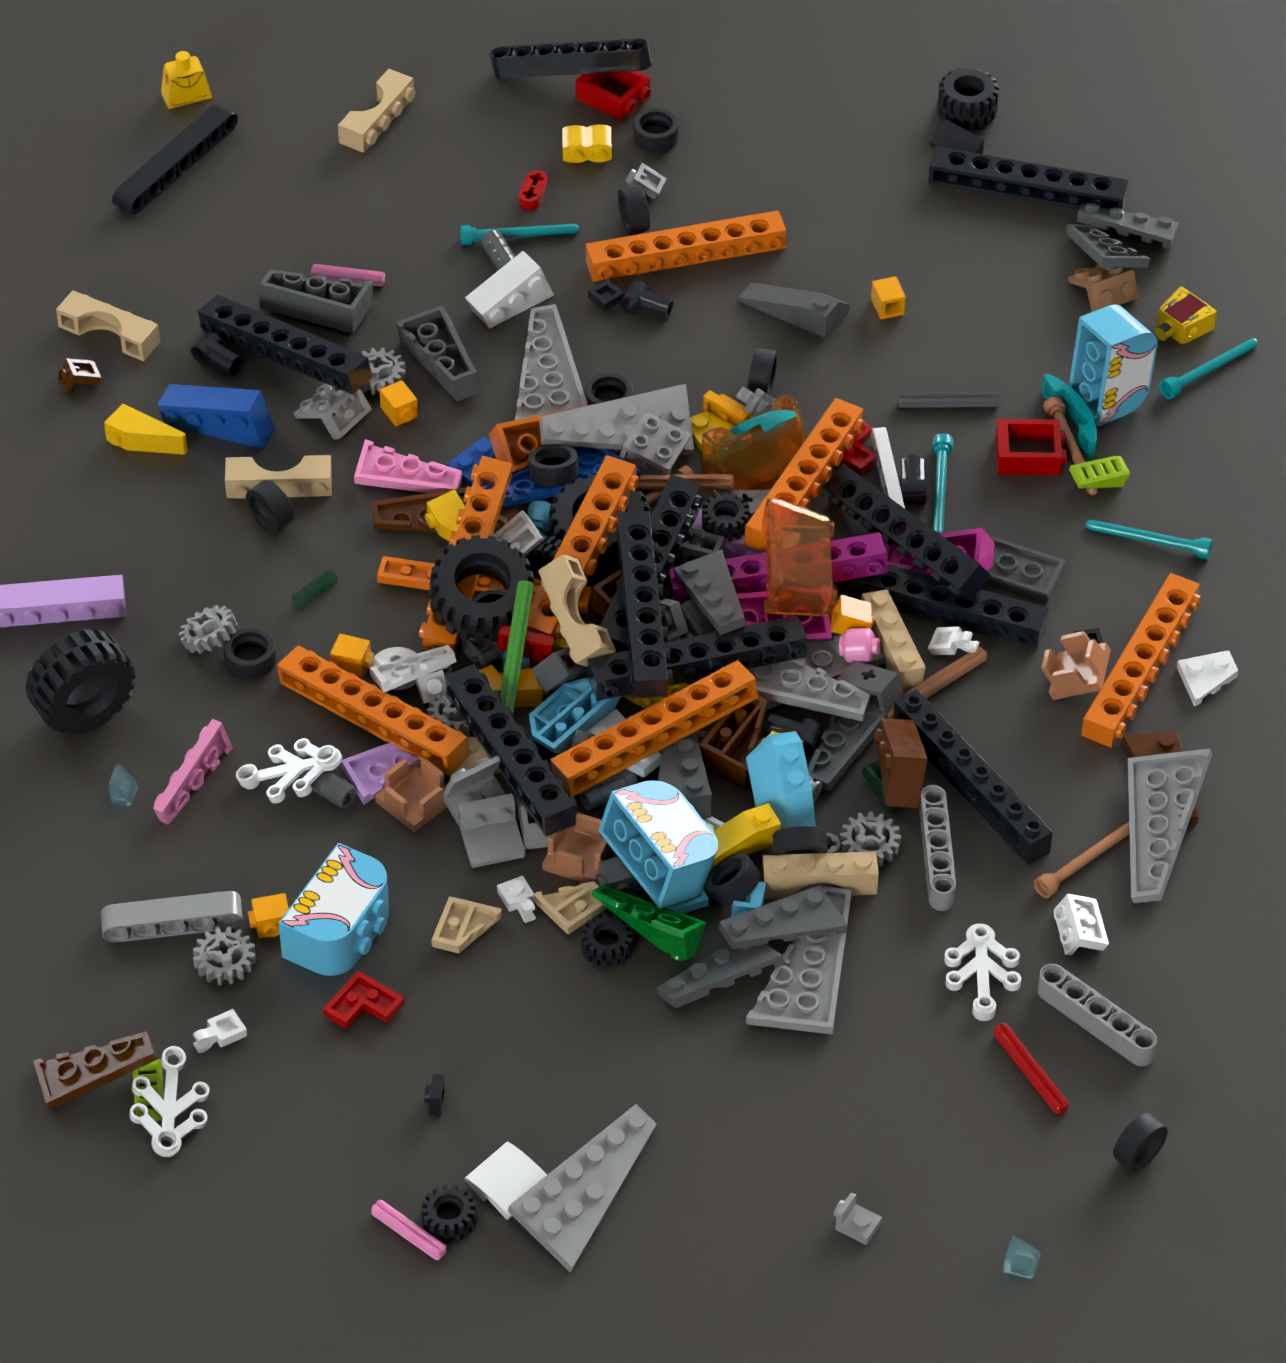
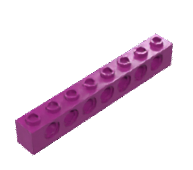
M880 532L725 559L736 594L799 589L888 573L886 551ZM672 568L669 570L673 599L678 601L681 606L691 597L675 578L674 569Z

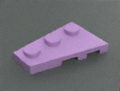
M390 742L343 759L341 764L351 784L356 787L357 794L363 805H365L385 788L384 774L402 759L409 763V769L415 764L419 766L421 760L397 748L396 744Z

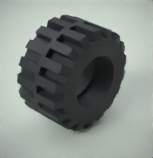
M967 67V69L957 68V71H949L948 75H944L939 82L938 115L942 117L943 121L949 120L963 129L968 128L972 130L975 127L982 128L984 124H990L991 120H994L998 107L999 85L996 84L997 80L991 77V74L988 72H982L981 69L975 70Z

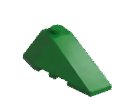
M605 885L592 890V897L660 950L670 953L671 958L686 961L698 954L706 922L665 907L659 909L655 903Z

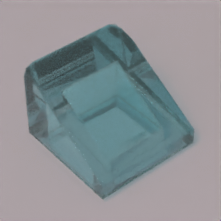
M116 765L108 785L110 799L114 804L131 806L138 789V784L121 765Z
M1012 1236L1003 1271L1033 1280L1041 1252L1021 1239Z

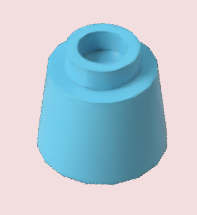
M533 501L528 505V516L537 529L545 534L550 530L549 510L551 504L545 501Z

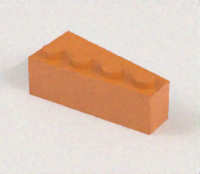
M563 411L496 424L489 433L496 459L513 463L512 473L529 467L528 456L536 448L545 445L541 444L539 425L541 417Z

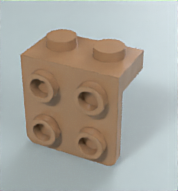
M1096 263V267L1076 270L1074 272L1075 275L1068 277L1070 284L1087 289L1091 312L1110 305H1121L1139 298L1134 269L1128 267H1116L1115 270H1105Z

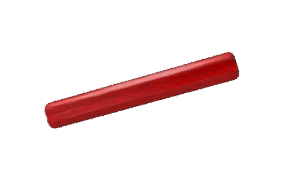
M1006 1023L996 1026L993 1033L995 1038L1053 1112L1057 1115L1066 1112L1069 1102Z

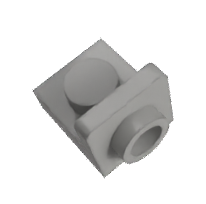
M642 163L637 170L632 169L625 182L628 183L627 187L639 185L646 195L655 200L667 178Z
M851 1192L846 1200H840L835 1208V1230L867 1246L881 1226L882 1217L857 1205V1195Z

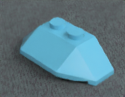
M587 678L564 683L529 714L532 739L550 751L561 754L570 749L576 729L587 732L614 711L621 696L596 701Z
M796 731L768 735L746 757L755 807L769 803L781 823V828L793 826L816 827L812 787L800 737Z

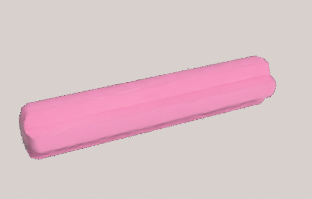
M314 264L311 269V277L316 275L326 276V280L340 282L341 278L351 279V283L363 284V281L366 280L373 281V286L382 287L385 282V273L380 271Z
M378 1200L372 1206L371 1214L430 1257L440 1260L445 1255L447 1250L444 1243L386 1202Z

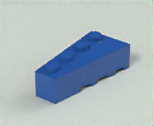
M169 384L157 404L163 421L167 425L262 450L275 430L260 390Z

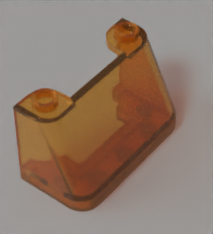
M790 393L774 401L773 411H795L797 417L778 428L764 433L761 425H758L737 436L724 427H716L702 433L701 474H732L734 476V487L730 489H713L716 494L718 490H771L807 439L799 404Z
M767 498L761 522L762 534L766 538L767 549L766 588L768 597L764 601L765 613L829 616L832 606L837 604V590H833L830 542V538H833L834 522H830L829 516L781 499Z

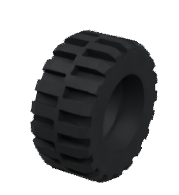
M588 475L583 480L581 477L575 479L572 485L568 483L561 489V493L558 492L555 495L549 510L550 537H555L556 541L558 539L563 540L596 477L595 475ZM638 488L634 492L631 491L628 496L629 502L625 512L650 511L644 494L638 491ZM616 530L614 533L609 534L604 554H599L597 558V567L594 572L597 573V576L605 575L607 572L613 574L620 569Z
M472 535L471 540H466L464 537L456 541V546L449 544L444 548V554H439L435 560V566L432 567L429 589L431 610L436 614V620L439 624H446V631L452 635L455 633L460 634V639L468 641V638H474L477 643H483L484 639H490V642L498 641L501 625L511 627L517 583L523 580L534 584V575L530 571L531 565L528 559H522V552L517 547L510 548V542L504 539L499 542L495 540L496 537L489 535L487 539L480 538V535ZM471 575H488L497 579L505 587L507 593L494 602L477 603L465 598L458 591L456 585L462 579Z
M83 629L80 633L75 631L68 633L67 637H60L54 641L55 643L52 646H47L42 651L43 654L40 657H36L33 662V668H30L27 674L26 692L28 700L48 727L56 732L65 734L85 733L88 729H96L104 721L108 722L117 711L120 712L123 709L125 701H129L132 695L131 690L134 689L136 682L135 667L116 640L104 631Z

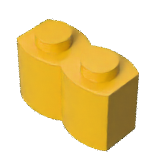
M571 125L562 128L563 161L580 163L587 160L592 162L611 160V127L608 125H592L589 127Z

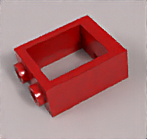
M639 71L582 74L575 80L576 99L623 121L628 115L633 114L639 105L649 99L651 95V77ZM612 79L630 88V90L620 98L600 87L607 80Z
M997 419L995 439L998 475H1060L1061 465H1066L1067 458L1066 449L1061 447L1065 445V430H1060V420ZM1009 440H1052L1053 453L1010 452Z

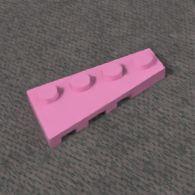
M365 439L354 475L355 484L432 493L459 489L462 482V471L433 461L429 463L420 461L418 456L412 454L404 456L395 453L394 448L388 446L380 448L374 446V442Z
M212 719L209 725L201 730L199 740L193 749L191 748L187 751L183 764L178 771L171 775L169 785L165 791L157 796L153 809L159 821L169 825L189 801V792L191 790H198L204 783L205 773L208 770L214 772L219 766L220 760L218 758L222 753L228 755L233 749L221 722Z

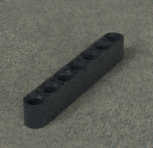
M641 38L501 46L494 48L489 53L494 74L497 78L502 79L642 71L652 65L648 42Z
M218 104L212 105L124 181L113 193L112 203L133 215L140 213L228 136L237 125L238 115Z

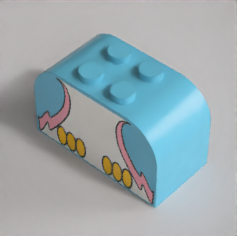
M1110 305L1079 317L1069 386L1087 404L1097 426L1111 422L1136 410L1147 397L1151 385L1157 350V338L1120 305Z
M645 781L611 791L598 831L659 909L698 896L704 888L718 849L717 837L709 825L704 822L678 789L665 782Z
M338 843L279 922L282 958L326 976L340 975L352 969L361 956L369 952L372 941L377 934H382L387 924L389 900L387 873L384 866L377 859Z

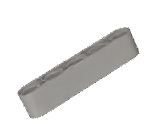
M929 785L921 791L919 810L928 899L933 909L946 911L954 905L956 888L945 790L942 787Z
M233 891L111 904L101 910L102 936L108 942H125L215 931V928L226 930L227 927H231V929H234L243 923L241 897L237 892Z
M1046 964L1041 968L1037 992L1044 1001L1133 1064L1148 1066L1153 1062L1157 1036L1151 1029L1057 964Z

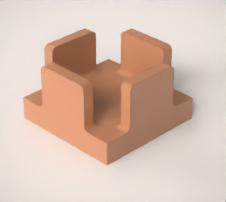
M1081 631L1061 636L1060 642L1066 651L1059 652L1057 656L1052 649L1045 650L1041 669L1050 681L1049 694L1053 700L1102 690L1111 651L1106 642L1098 644L1095 639L1090 640L1087 634Z
M402 759L384 774L385 788L375 795V801L378 805L414 833L447 808L444 803V792L446 790L444 786V773L427 759L420 762L421 768L415 764L410 769L409 763Z
M577 813L576 825L549 835L548 853L543 861V871L582 883L592 881L596 883L595 876L599 874V862L608 860L613 852V849L598 831L602 820Z

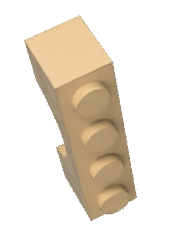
M388 69L376 82L377 101L379 104L366 111H350L338 124L339 143L364 153L370 145L376 142L378 136L388 129L393 119L401 114L402 109L414 99L413 78Z
M72 290L56 308L59 328L79 336L88 331L98 329L112 331L121 338L122 353L145 361L160 343L158 324L111 306L108 303L93 299L88 295Z
M331 455L304 456L302 461L294 468L279 472L261 468L252 457L226 458L227 498H246L247 491L263 480L274 482L284 491L287 497L332 496Z
M562 554L538 570L542 579L541 586L551 601L550 608L554 615L557 616L561 626L560 632L569 645L571 659L576 664L587 667V659L615 653L616 650L607 628L594 624L586 625L580 617L578 600L587 580L579 560Z
M888 590L864 593L861 600L871 603V615H874V623L871 630L880 639L885 655L886 669L899 673L903 692H907L923 681L926 667Z
M876 851L763 856L762 882H766V899L785 898L794 895L805 886L816 883H830L843 889L852 890L851 896L877 895L879 873Z

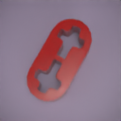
M535 170L526 175L519 191V205L522 209L531 211L541 205L548 189V176L545 172Z

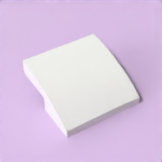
M523 510L493 535L496 537V541L501 542L504 539L510 542V548L517 547L522 552V558L544 540L535 524Z
M507 1141L466 1176L464 1180L483 1201L488 1199L501 1215L508 1220L512 1217L508 1212L509 1205L547 1176V1174L526 1154Z

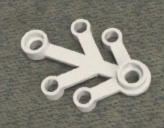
M302 738L295 742L294 749L300 757L309 755L313 758L303 760L284 750L282 745L277 744L269 748L268 755L273 763L283 762L285 763L284 765L258 771L255 765L246 764L237 770L236 778L242 787L250 790L256 788L260 781L283 776L275 785L270 786L266 792L270 802L276 804L284 800L286 796L284 790L293 782V789L298 797L309 795L312 791L311 784L324 771L334 770L341 763L342 755L334 746L325 745L318 748L311 744L308 739ZM305 770H310L303 778L296 780Z
M974 924L968 928L966 933L967 940L958 948H949L945 951L944 962L949 967H958L961 964L962 958L975 950L976 957L959 971L947 973L945 985L949 990L957 991L962 988L963 983L977 972L978 997L973 1002L972 1013L980 1021H989L995 1016L996 1002L990 996L989 973L1002 982L1004 988L1008 991H1016L1020 988L1021 976L1015 971L1007 972L990 959L987 949L1001 958L1003 965L1008 968H1014L1019 964L1020 953L1014 948L1006 949L994 940L995 933L990 926ZM956 956L957 959H951L949 957ZM1011 956V957H1014L1015 959H1012V960H1011V959H1008L1007 957ZM956 979L958 982H951L950 980ZM1008 980H1015L1016 982L1011 983Z
M177 1046L166 1048L161 1058L162 1067L166 1070L164 1100L150 1086L148 1078L138 1076L132 1083V1092L136 1096H143L162 1117V1128L148 1115L147 1107L141 1103H136L131 1107L129 1113L130 1120L136 1124H141L153 1137L151 1141L152 1148L156 1154L162 1157H171L177 1154L181 1148V1139L194 1129H202L207 1122V1113L202 1109H195L190 1113L189 1119L174 1128V1119L195 1102L205 1101L210 1091L209 1086L205 1082H196L192 1086V1090L176 1101L178 1071L184 1067L186 1060L185 1052ZM175 1059L178 1064L171 1065L168 1063V1060ZM143 1083L146 1085V1088L143 1090L138 1089L136 1084ZM203 1089L205 1094L198 1095L195 1090ZM136 1110H140L144 1113V1115L141 1117H137L134 1115L133 1112ZM201 1116L203 1121L195 1122L193 1117ZM164 1140H168L171 1143V1146L164 1147L162 1146L161 1142Z

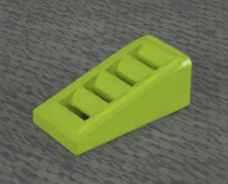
M1112 456L1075 464L1069 468L1078 488L1123 487L1130 475L1121 456Z
M161 1059L133 1071V1080L138 1076H144L149 1079L150 1084L157 1083V1085L150 1086L164 1100V1076ZM143 1083L136 1084L138 1089L143 1090L146 1088V1086H140ZM134 1094L135 1104L141 1103L145 1106H151L145 1098ZM148 1109V1115L154 1121L162 1120V1117L155 1109ZM140 1110L135 1111V1116L137 1117L144 1115Z

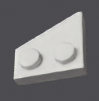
M1229 650L1178 660L1177 662L1178 672L1194 706L1201 704L1202 698L1209 693L1215 694L1224 684H1229L1238 675L1237 666Z

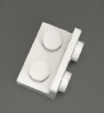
M1067 894L1054 909V918L1065 954L1072 955L1078 947L1104 951L1109 942L1097 900Z

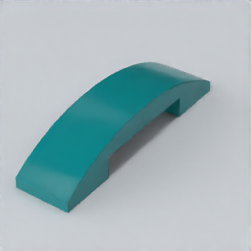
M1050 374L1043 375L1042 395L1046 400L1054 396H1059L1063 399L1066 413L1079 430L1078 446L1089 461L1094 460L1097 429L1089 407L1081 396L1062 380Z
M790 410L770 411L736 425L722 437L715 447L710 459L712 464L727 459L744 449L745 446L741 438L760 426L764 433L778 428L797 417L796 412Z

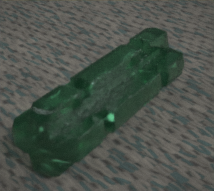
M327 570L321 574L322 578L317 577L302 588L303 591L298 590L291 596L292 603L297 608H302L308 603L307 600L312 601L328 590L326 587L331 588L338 582L337 575L332 570Z

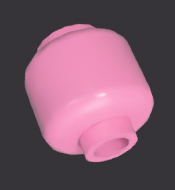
M849 628L845 631L844 635H840L839 654L844 656L845 661L848 663L858 661L869 664L873 661L875 654L880 653V639L875 638L874 632L869 628Z

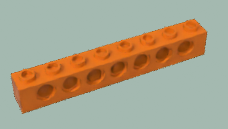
M779 210L586 243V264L592 281L596 282L786 248V228Z
M838 398L833 400L746 524L744 545L761 552L775 551L778 547L782 548L784 546L788 532L795 530L799 516L806 514L811 499L817 498L822 483L828 482L833 467L839 466L844 451H849L855 435L861 434L865 425V420H862L863 408Z
M606 455L553 560L562 554L577 558L586 580L589 575L592 576L597 567V558L599 554H604L608 544L607 538L610 533H614L616 530L617 512H625L629 502L628 496L638 486L639 477L636 476L635 464ZM540 585L531 602L527 631L544 633L547 636L555 637V643L556 639L560 640L562 638L561 626L557 616L554 615L550 608L551 601L548 594ZM586 585L583 587L580 593V597L583 596L586 589Z
M482 456L479 465L474 464L471 473V480L474 481L472 487L467 486L463 499V502H466L465 509H459L456 524L459 527L457 532L452 531L449 544L456 546L457 540L464 537L466 540H471L472 535H480V538L486 539L488 535L493 536L511 481L513 463ZM483 486H490V487H492V488H491V489H484V488H482V487H483ZM482 508L484 511H476L475 509ZM474 530V531H477L478 533H476V534H470V533H468V531ZM480 574L468 576L456 585L458 591L468 600L472 601ZM429 601L426 612L429 618L427 623L422 622L419 637L423 638L422 649L431 650L449 645L455 654L460 634L455 633L452 635L446 631V625L437 623L436 614L432 612Z
M1172 573L1169 574L1105 681L1102 690L1099 691L1083 718L1081 736L1111 748L1117 738L1121 739L1127 727V720H1133L1138 707L1137 703L1144 701L1149 683H1154L1157 679L1160 664L1165 665L1170 654V647H1175L1179 641L1181 628H1187L1191 618V611H1196L1200 605L1202 597L1198 595L1199 583Z
M298 645L277 664L280 684L382 740L396 744L397 748L410 753L413 757L416 756L421 761L427 759L448 776L469 756L468 739L464 733L450 728L439 719L426 715L417 707H412L402 702L398 697L391 696L386 692L384 693L376 685L365 682L356 674L341 669L334 662H328L311 650H306Z
M737 660L550 759L553 775L555 778L561 779L565 792L569 796L574 797L757 699L756 678Z

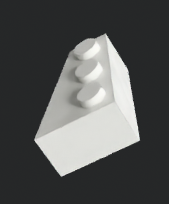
M522 251L467 295L465 299L472 312L490 329L554 296L541 267Z

